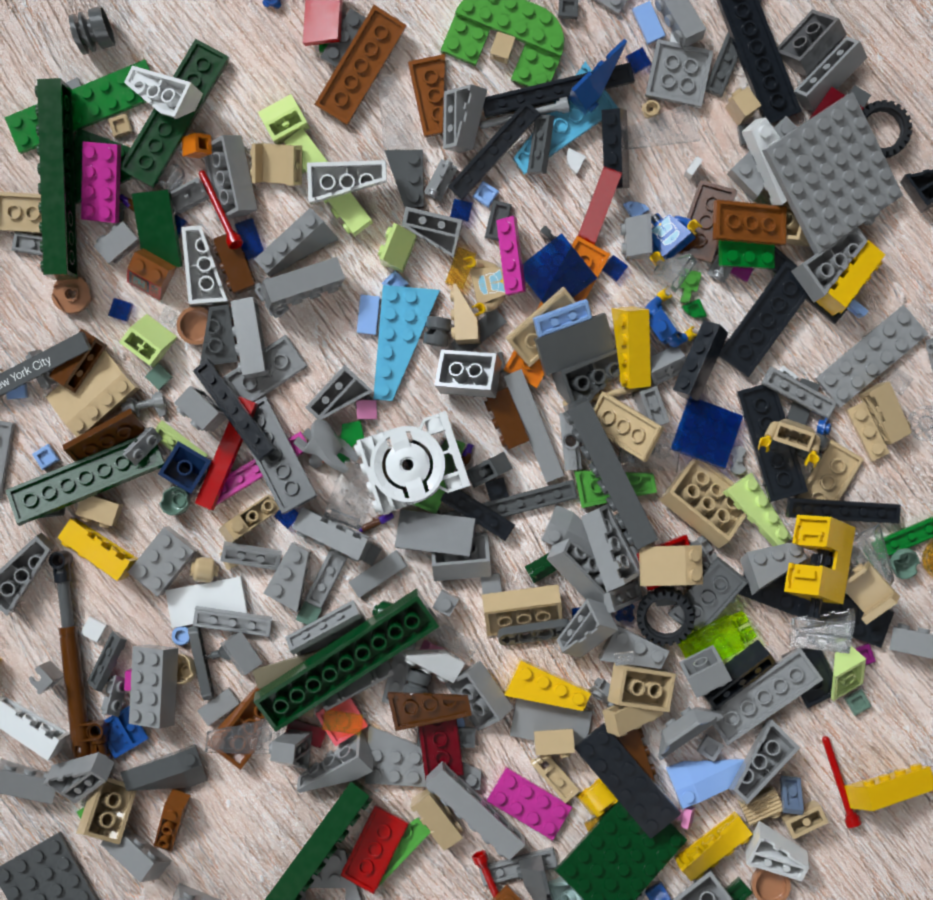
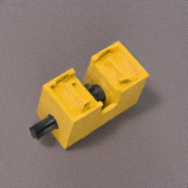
M797 515L792 543L815 552L811 554L810 563L815 565L789 563L784 592L811 600L808 618L820 619L822 602L844 603L856 527L832 517Z

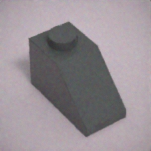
M502 452L466 470V473L475 488L513 468L505 452Z

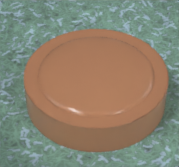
M193 306L181 312L177 319L176 327L179 336L185 342L193 345L203 344L208 310Z
M759 868L755 870L751 877V890L757 900H786L790 894L791 883L789 877Z

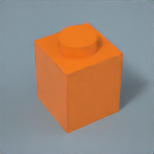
M192 133L182 138V156L199 159L212 154L211 135Z

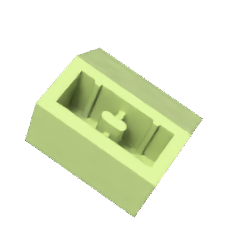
M291 94L258 112L275 144L284 143L286 139L301 128L304 131L310 128Z
M393 223V226L387 229L385 234L386 243L381 245L378 256L382 265L403 273L417 236L404 227Z
M146 314L128 329L119 343L149 366L155 367L178 337L150 315Z

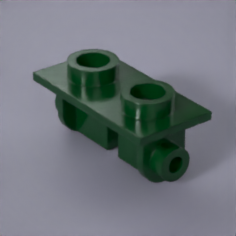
M549 553L525 566L533 583L557 570L547 560Z

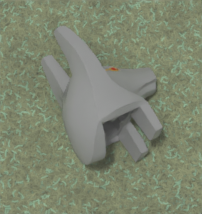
M315 420L311 425V430L307 428L304 431L303 435L309 439L308 443L300 437H297L294 441V444L300 450L311 454L309 465L314 469L326 463L330 467L346 473L349 468L337 457V454H344L355 462L359 459L353 448L346 441L338 437L329 423L324 420Z

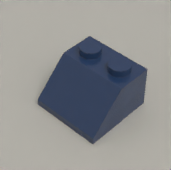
M178 441L158 475L188 493L195 495L205 479L212 461Z

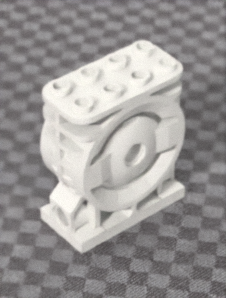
M446 411L423 418L419 427L402 426L356 440L357 444L354 445L357 456H361L363 463L360 464L363 475H367L369 482L366 483L370 494L373 493L375 501H372L375 512H380L381 515L424 501L431 497L438 489L449 493L471 486ZM424 424L426 425L427 432L422 430ZM445 431L444 434L449 446L448 450L442 451L439 443L431 435ZM406 433H411L413 440L422 443L431 453L433 471L427 481L428 492H425L422 481L426 478L430 469L429 457L422 447L409 443ZM388 439L391 440L393 449L386 458L387 474L394 483L406 487L409 498H405L403 490L390 484L383 473L382 461L385 452L389 448L387 444ZM444 455H452L456 470H458L457 472L444 475ZM406 459L413 461V468L408 471L402 467V463ZM442 480H444L446 488L439 485Z

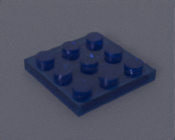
M562 233L523 263L525 282L543 304L562 287L574 298L597 280L596 275Z
M687 399L670 450L724 470L727 466L743 415L700 399L698 402Z

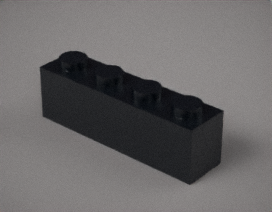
M622 108L601 110L603 166L622 173L616 189L629 188L627 110Z
M703 320L673 387V390L681 397L695 402L699 401L728 336V332L720 324Z
M757 640L725 664L732 681L723 687L710 691L704 697L713 709L717 710L777 663L768 650Z

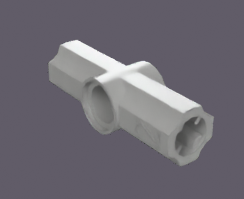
M559 413L565 471L582 469L578 441L572 447L568 446L565 442L566 437H574L571 432L574 428L566 422L563 414Z

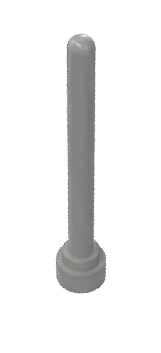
M567 97L559 98L560 100L556 101L555 104L535 108L541 115L555 111L562 112L563 114L570 112ZM513 114L482 121L479 126L481 129L505 124Z

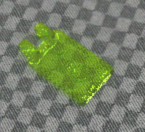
M741 610L733 614V616H728L727 614L687 635V638L685 640L682 639L678 646L686 659L714 645L721 660H724L745 649L744 644L756 638L757 635L751 626L739 631L738 627L749 622L746 614Z

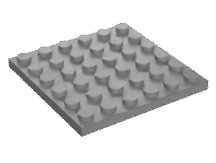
M853 92L847 94L762 150L814 254H819L903 196Z

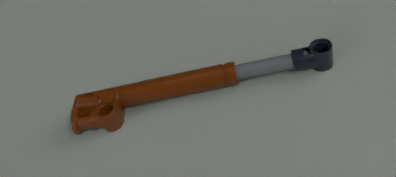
M57 551L49 556V565L53 568L54 583H57L62 626L58 630L72 757L76 759L100 752L111 758V754H108L107 750L108 733L110 731L109 723L102 719H88L80 638L78 635L79 629L78 625H74L70 581H72L70 565L72 564L73 557L68 551ZM59 556H62L63 558L62 564L58 560ZM96 726H98V727L100 728V730H101V733H100V734L97 733V731H96Z

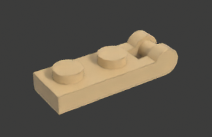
M540 756L530 761L532 766L565 804L580 791L552 757L540 759ZM547 761L549 765L544 769L541 764Z

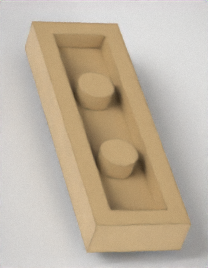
M865 402L845 410L871 462L890 453Z

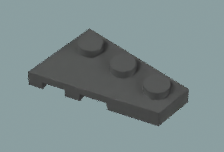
M423 149L384 150L404 207L424 208Z
M229 304L209 307L200 364L206 359H209L213 365L238 362Z

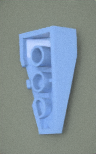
M723 759L715 762L708 760L681 761L666 767L681 808L684 809L729 789L745 759Z

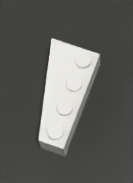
M6 696L0 697L1 730L47 761L60 753L70 732Z

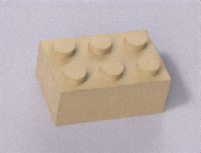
M614 663L607 701L620 706L670 712L676 674L666 670Z

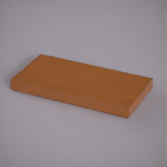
M715 200L713 206V240L784 246L786 245L787 206Z

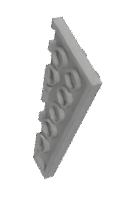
M369 725L367 743L373 755V771L365 776V784L426 787L421 746ZM462 762L464 775L459 777L472 789L480 790L481 769Z

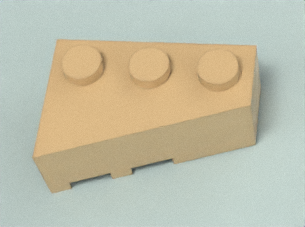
M890 381L878 383L858 394L861 401L865 402L886 445L893 444L912 433L911 425L904 416Z
M426 788L412 798L411 810L418 812L421 817L420 821L423 825L426 824L431 831L430 834L443 851L463 838V826L458 820L455 822L451 816L453 815L452 810L449 806H444L439 796L430 793Z

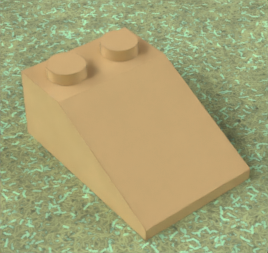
M702 545L648 546L639 549L640 586L703 584Z

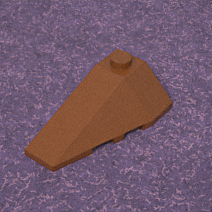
M257 686L221 723L206 742L207 746L240 770L254 752V745L257 737L260 735V729L265 718L253 702L255 692L260 690Z

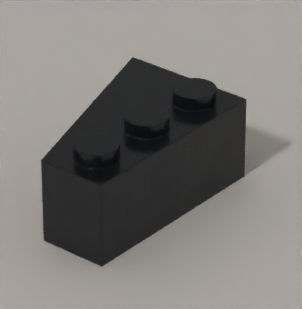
M933 169L923 170L915 174H905L900 183L919 211L923 213L933 207Z

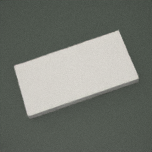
M242 576L165 590L172 628L193 624L196 606L248 613Z

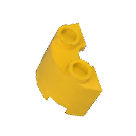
M600 778L576 796L587 811L596 817L601 816L608 805H614L618 802L617 798Z

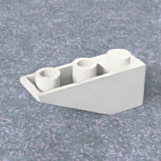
M445 649L403 650L401 652L407 663L415 666V664L421 666L420 669L427 674L435 673L436 677L445 683L447 680L454 683L465 665L458 656Z

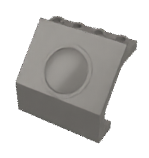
M354 600L285 638L290 652L293 655H301L330 645L367 621ZM389 660L385 661L323 701V708L328 711L394 675L390 665L391 662Z

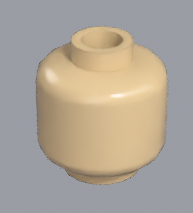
M197 557L194 561H191L190 576H193V580L196 582L210 583L214 576H218L219 566L215 565L213 558Z

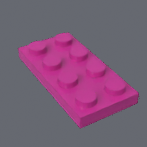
M83 142L81 220L119 223L121 145Z
M507 766L487 798L489 803L551 840L555 838L572 809V805L565 804L562 799Z

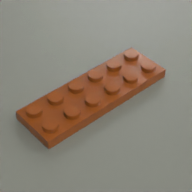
M373 5L314 105L348 126L407 28V25L376 5Z

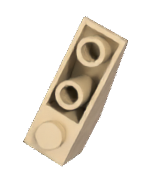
M453 284V290H450L451 302H454V309H451V320H454V327L451 328L452 339H455L457 345L480 343L479 322L458 286Z
M268 494L223 524L219 532L227 542L234 543L280 509L271 495Z
M616 704L602 710L607 732L617 737L625 736L627 732L639 729L643 724L656 721L658 717L664 715L662 711Z

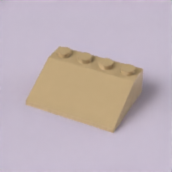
M104 349L75 393L59 384L46 396V399L69 430L78 437L106 421L121 407L122 403H125L128 398L134 396L141 388L111 354Z
M698 453L687 463L659 500L718 549L731 540L747 516L741 509H737L734 501L729 496L726 497L722 493L732 486L734 482Z

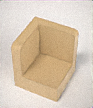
M497 32L490 51V59L508 65L515 44V37Z

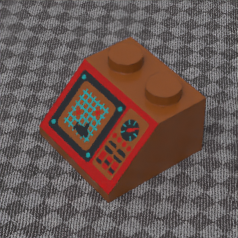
M143 248L134 252L127 268V282L161 301L177 267Z

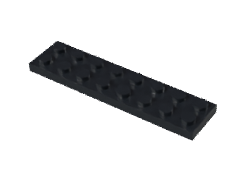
M716 0L750 89L761 104L759 108L761 117L767 118L769 123L772 124L782 120L785 116L791 117L802 112L759 0Z
M787 573L754 595L751 594L748 583L738 593L744 597L880 648L883 645L894 615L893 611L887 610L866 625L861 619L864 612L848 594H845L843 604L822 602L820 619L808 618L811 600L784 592Z

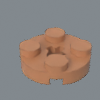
M80 277L74 280H57L53 286V303L59 310L68 314L82 312L92 301L91 288ZM69 290L76 291L74 299H68Z

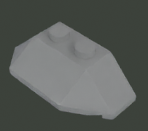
M689 706L680 713L682 717L677 720L674 717L665 723L666 728L662 730L658 754L659 760L661 761L722 719L725 713L697 706L691 709Z

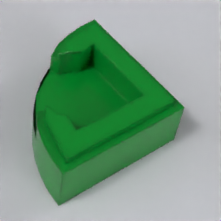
M700 299L681 306L682 310L690 317L704 318L707 316Z

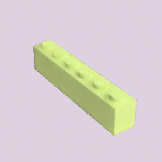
M303 128L284 141L285 145H302V174L304 172L307 173V163L328 162ZM352 193L323 201L325 204L330 203L333 207L330 211L336 219L339 217L344 222L342 227L348 234L352 233L354 237L373 223Z

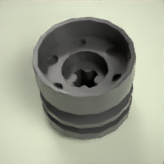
M102 6L88 9L89 19L86 18L83 12H78V17L75 14L69 15L70 31L73 40L83 55L89 54V49L92 52H96V42H98L102 49L115 46L113 30Z

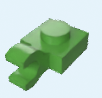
M682 269L678 288L683 289L680 302L688 304L691 298V291L697 292L701 272Z

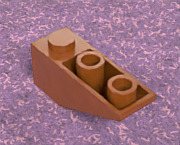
M172 789L164 804L154 846L172 852L191 795Z

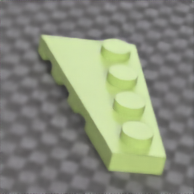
M752 473L747 474L722 492L726 497L729 496L734 501L737 509H741L751 523L756 524L759 532L772 546L785 544L792 538Z

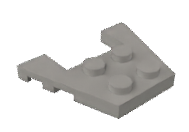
M338 848L329 860L327 858L324 860L326 865L317 876L313 875L314 882L309 888H345V900H362L358 886L340 876L348 860L346 849ZM302 891L300 893L303 896L301 900H306V892Z

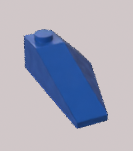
M623 39L609 52L605 62L603 60L598 62L592 73L589 71L571 89L569 100L584 115L589 111L592 113L599 106L598 101L626 46V39Z

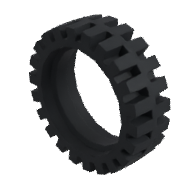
M878 100L870 103L862 110L866 119L873 113L886 112L895 118L900 128L899 138L896 143L891 147L881 148L886 159L904 149L911 139V128L913 126L912 122H909L911 119L910 115H906V109L902 110L900 104L895 105L894 101Z
M658 587L644 595L637 609L638 627L641 629L642 635H645L647 640H652L656 645L660 643L661 646H665V644L672 646L675 642L678 644L682 639L685 640L687 635H690L694 626L695 613L692 602L680 590L676 591L672 587L670 589H667V587L659 589ZM661 599H669L678 603L685 615L683 625L673 633H661L654 630L648 623L646 615L652 603Z

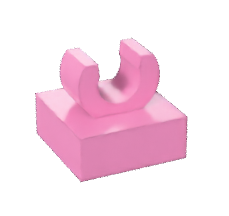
M689 806L684 808V810L678 809L681 815L676 819L682 821L681 828L689 829L692 826L696 807Z

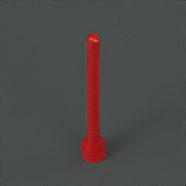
M204 170L199 171V177L227 234L226 243L229 249L239 248L243 244L241 236L233 231Z
M824 736L822 742L846 811V818L844 819L846 827H857L862 824L860 816L850 808L845 784L828 736Z
M481 850L473 854L472 859L474 864L481 868L494 898L499 891L487 865L489 857L485 850Z

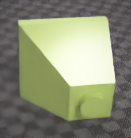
M851 645L840 648L835 653L831 690L832 701L863 684L866 658Z

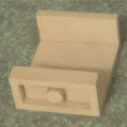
M252 144L250 151L252 158V168L250 170L252 183L266 182L286 184L288 186L302 185V145Z
M869 561L865 564L859 563L852 569L853 572L847 578L845 591L864 612L861 619L866 625L897 604L900 598L898 593Z

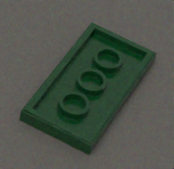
M171 190L133 193L132 200L140 249L144 248L176 267H182Z

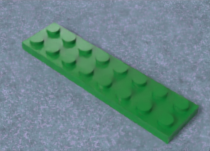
M144 59L72 89L73 133L78 128H86L146 103L124 81L132 66L151 71L147 61ZM36 105L4 117L20 154L37 148V144H39V136L36 133V125L38 124V117L35 112Z

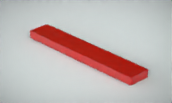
M239 396V400L253 417L258 404ZM230 421L195 501L196 504L212 511L215 509L243 442V439Z

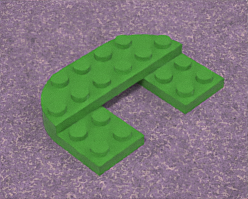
M463 0L459 4L441 47L442 53L476 66L490 31L502 32L525 43L511 81L525 87L552 81L562 56L564 35L559 21L550 11L527 0Z

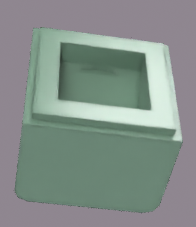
M304 601L296 620L308 625L318 619L322 609Z

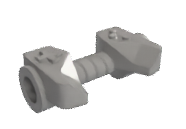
M159 391L155 392L150 400L139 402L137 399L128 398L125 403L121 404L123 412L131 408L139 418L141 409L154 406L160 417L167 414L165 396Z

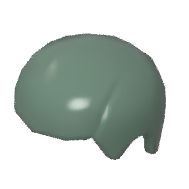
M174 486L163 492V498L159 504L164 513L168 515H181L189 508L191 497L187 491Z
M904 548L898 549L891 556L889 564L896 577L910 579L917 574L916 568L920 564V560L914 550Z

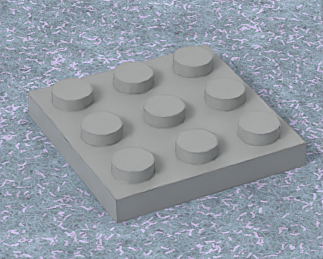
M657 39L645 97L701 109L713 50L694 46L682 48L679 43Z

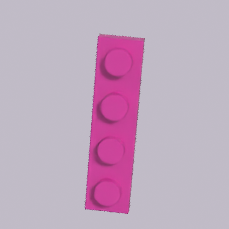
M510 216L496 220L505 295L510 296L526 292L517 217Z

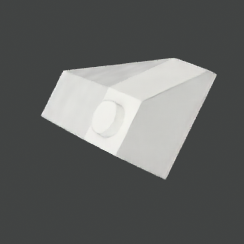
M135 66L131 67L124 81L126 85L159 113L175 119L195 111L203 95L191 82Z

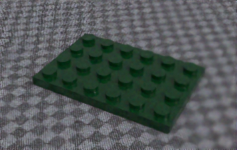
M618 801L611 806L554 871L582 900H635L685 844L687 839L672 823L650 839Z

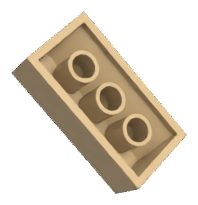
M558 584L482 594L487 637L497 635L499 629L504 627L563 619Z

